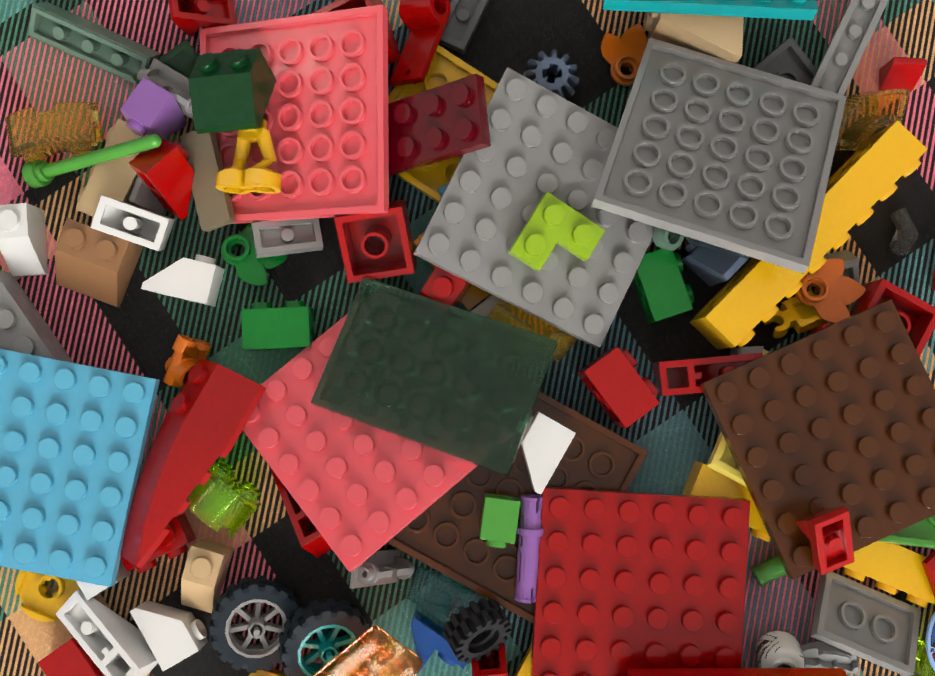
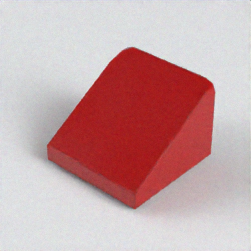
M892 58L879 69V91L887 93L912 92L927 65V59Z

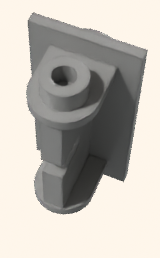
M153 58L149 69L143 67L139 70L137 79L141 81L145 77L172 93L182 113L193 119L188 78Z
M399 549L378 550L351 572L349 588L354 589L395 583L398 578L402 580L410 578L415 568L408 559L400 557L401 550Z

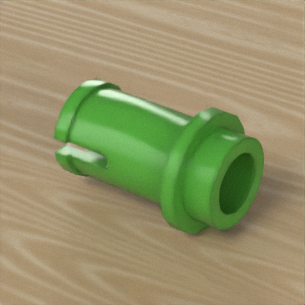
M777 551L776 555L770 559L750 567L761 587L787 574Z

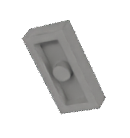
M319 218L251 223L256 258L323 250Z

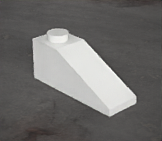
M81 589L76 590L56 613L57 617L105 676H147L158 664L140 629L93 597L87 600Z

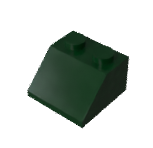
M260 48L237 49L231 52L198 55L188 78L195 131L197 134L259 129L277 81Z

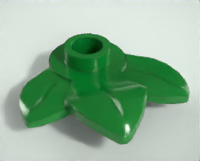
M251 223L243 229L241 234H233L227 237L221 246L223 259L229 265L236 268V272L241 280L253 286H265L267 284L266 269L276 268L288 258V255L256 258ZM236 247H244L242 255L235 256L233 254Z

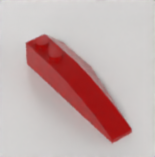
M201 358L192 367L183 389L171 402L170 411L153 442L138 480L128 515L121 557L139 568L145 565L170 532L168 523L171 519L179 514L182 515L191 504L188 500L189 495L198 484L204 486L212 476L208 470L220 456L225 459L232 450L263 395L265 387L218 363Z

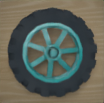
M325 598L323 602L314 600L309 602L310 606L304 609L303 607L298 608L294 612L295 616L292 619H287L284 624L285 630L280 632L279 635L280 647H278L286 676H357L359 672L363 673L368 666L366 663L367 659H371L373 653L371 648L373 638L365 618L356 606L352 608L349 602L342 599L340 602L335 601L334 598ZM340 629L349 633L348 635L336 638ZM316 633L315 640L309 639L312 634ZM347 645L343 652L336 648ZM302 648L314 649L304 657L301 655ZM319 656L321 657V663L313 662Z

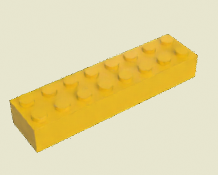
M898 120L868 138L828 179L810 264L804 274L751 258L689 323L717 350L724 348L732 349L737 345L743 347L755 335L752 329L760 321L763 323L767 322L778 312L779 308L776 305L784 296L787 299L792 297L803 286L800 280L808 272L813 274L825 264L827 259L824 255L831 248L834 250L838 249L850 238L851 235L848 231L856 223L859 226L874 213L871 207L878 200L881 202L886 200L896 191L898 186L895 182L902 175L904 177L909 176L921 165L918 159L927 148Z

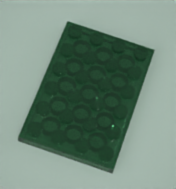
M363 277L311 403L320 408L509 477L555 353L557 341Z

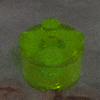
M220 459L208 470L212 476L204 486L198 484L188 498L192 502L188 508L215 531L219 532L222 527L230 530L226 536L233 538L261 505L258 500L261 492L249 481H245L242 484L233 476L236 471Z

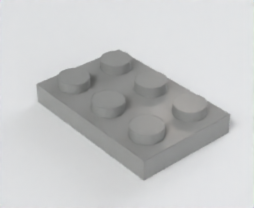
M831 571L820 575L810 636L900 675L911 676L914 675L921 609Z

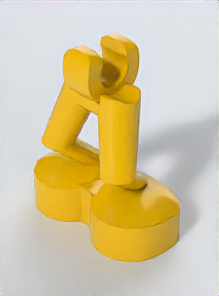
M264 118L259 129L238 130L232 167L217 172L216 189L231 194H249L250 192L276 194L281 192L282 175L267 168L277 162L270 131L267 130V121ZM252 143H258L263 160L245 170Z

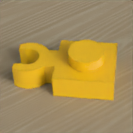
M812 290L808 291L809 295L816 296ZM796 296L782 302L780 310L764 324L768 325L772 322L780 324V326L774 329L773 337L781 338L787 334L789 328L793 327L800 334L822 325L826 321L817 315L814 307L805 306Z

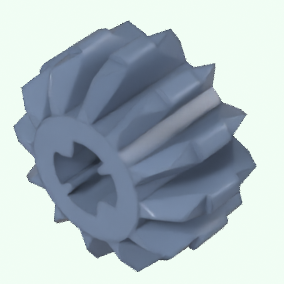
M556 49L552 50L550 57H547L541 50L538 53V61L535 59L528 61L527 66L529 70L524 71L523 76L563 98L573 97L575 91L572 87L578 86L579 78L574 75L578 68L576 64L567 65L570 58L568 54L563 55L559 59L557 58L558 53ZM547 75L555 76L554 83L547 82Z

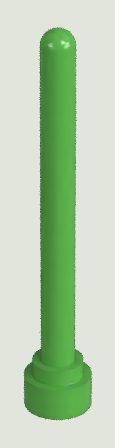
M151 134L53 163L43 160L31 161L23 165L22 176L27 185L32 188L47 186L57 175L158 148L162 143V139L157 134Z

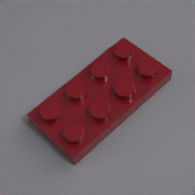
M473 74L388 104L389 176L491 146L484 77Z

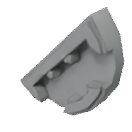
M822 641L810 642L800 646L804 656L805 667L843 668L845 673H859L860 664L858 656Z

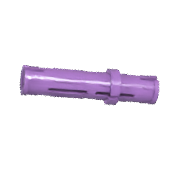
M521 494L520 520L516 533L519 534L514 595V600L521 603L536 602L540 537L543 536L544 528H541L543 497L536 494Z

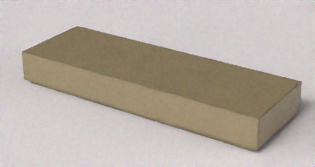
M194 130L181 135L182 147L189 155L186 160L194 170L192 192L201 230L209 232L236 222L230 193L215 188L216 174L224 169L216 133L197 134Z

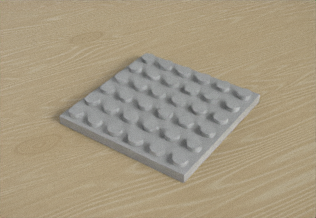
M649 37L592 207L804 274L811 260L847 96Z
M507 67L487 105L491 146L462 155L413 254L595 348H600L651 242L655 226L592 207L618 128ZM546 192H549L606 230L586 261H582L556 244L541 270L536 272L508 253Z

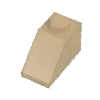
M205 539L191 545L181 577V605L212 614V610L220 596L234 548Z

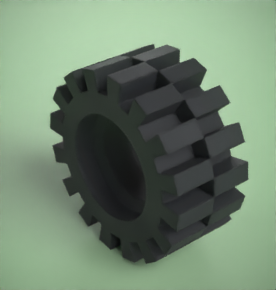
M484 597L479 598L478 603L474 600L470 601L467 608H464V606L458 608L459 613H453L449 617L451 621H446L444 625L446 629H443V634L455 657L460 662L465 660L466 663H470L473 658L475 662L481 660V656L484 654L488 657L493 649L497 651L501 647L499 643H505L508 640L506 635L511 634L512 630L510 628L512 626L498 602L494 601L493 598H488L486 601Z

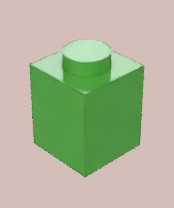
M484 492L479 538L486 540L485 545L495 548H506L507 543L515 544L521 503L518 497Z

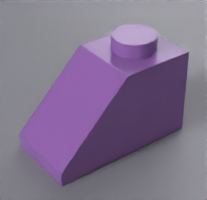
M145 77L142 78L120 109L128 121L126 126L141 137H144L146 134H157L164 138L184 128L187 124L174 95Z

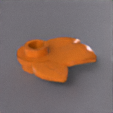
M640 23L627 29L621 38L611 33H605L601 43L602 56L611 65V77L621 86L633 85L647 45L646 34ZM621 67H629L632 73L624 75L621 72Z
M829 258L815 273L805 275L800 280L803 286L796 292V296L802 304L814 307L817 315L822 320L833 324L850 317L846 306L855 302L866 291L865 287L854 279L843 276L845 264L844 260L840 258ZM807 287H815L818 291L817 296L809 295Z

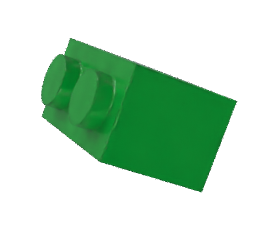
M659 249L644 254L633 277L648 324L693 309L691 303L694 302V295L688 283L684 284L681 275L683 263L678 252L674 253L670 250Z
M305 301L284 302L285 307L272 308L270 302L251 303V309H241L242 350L261 351L311 347V343L315 341L314 309L305 306Z

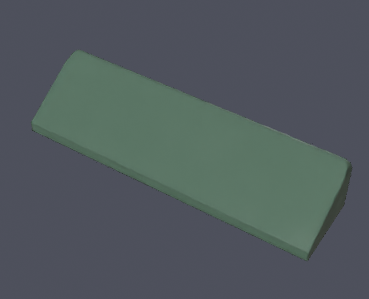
M49 2L32 4L28 36L136 85L138 84L132 77L141 68L150 65L153 58H160L161 53Z

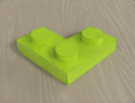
M546 192L508 253L536 272L541 270L556 244L582 261H586L606 230L549 192Z

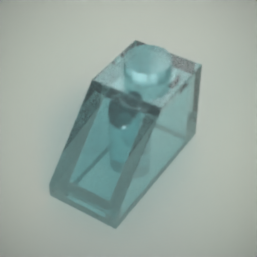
M423 567L417 568L407 595V599L444 623L451 621L449 617L453 613L458 614V608L461 606L467 608L470 601L474 600L478 603L479 598H484L481 594L452 578Z

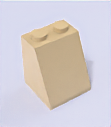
M645 12L643 29L648 31V39L649 37L734 63H737L742 57L744 17Z

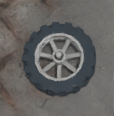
M257 576V579L251 580L250 577L241 579V583L237 585L233 583L228 586L226 592L218 597L211 614L209 633L212 638L211 644L214 651L217 650L219 652L218 657L224 663L226 661L231 663L233 669L239 671L240 668L247 669L248 673H256V669L269 671L273 669V665L277 663L281 665L282 662L278 648L280 647V632H284V624L287 619H292L295 616L294 612L301 607L298 598L294 596L293 590L289 586L284 587L282 581L278 579L268 580L267 576ZM256 603L255 610L250 613L243 608L245 605ZM261 603L271 605L273 608L264 613L261 610ZM236 612L248 621L231 625V620ZM278 613L281 614L282 625L267 622ZM248 630V633L243 641L239 640L233 634L235 632ZM265 630L278 634L268 641L265 636ZM253 638V639H260V641H261L262 644H249V643H250L251 639Z

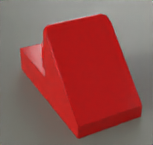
M168 0L171 20L188 36L192 37L200 27L211 28L237 24L233 0Z
M845 506L826 508L796 521L798 527L810 540L813 565L821 575L855 562L849 510Z

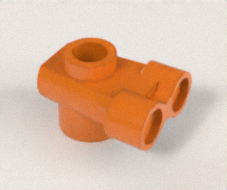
M178 334L172 346L174 353L165 363L166 374L163 382L169 386L183 389L188 380L190 370L198 363L200 358L206 360L212 345L198 338L193 339L186 335Z

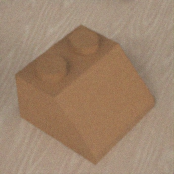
M67 218L54 249L56 284L120 308L143 247Z

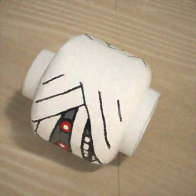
M772 631L762 635L757 641L755 651L759 668H805L800 644L793 635L784 631Z

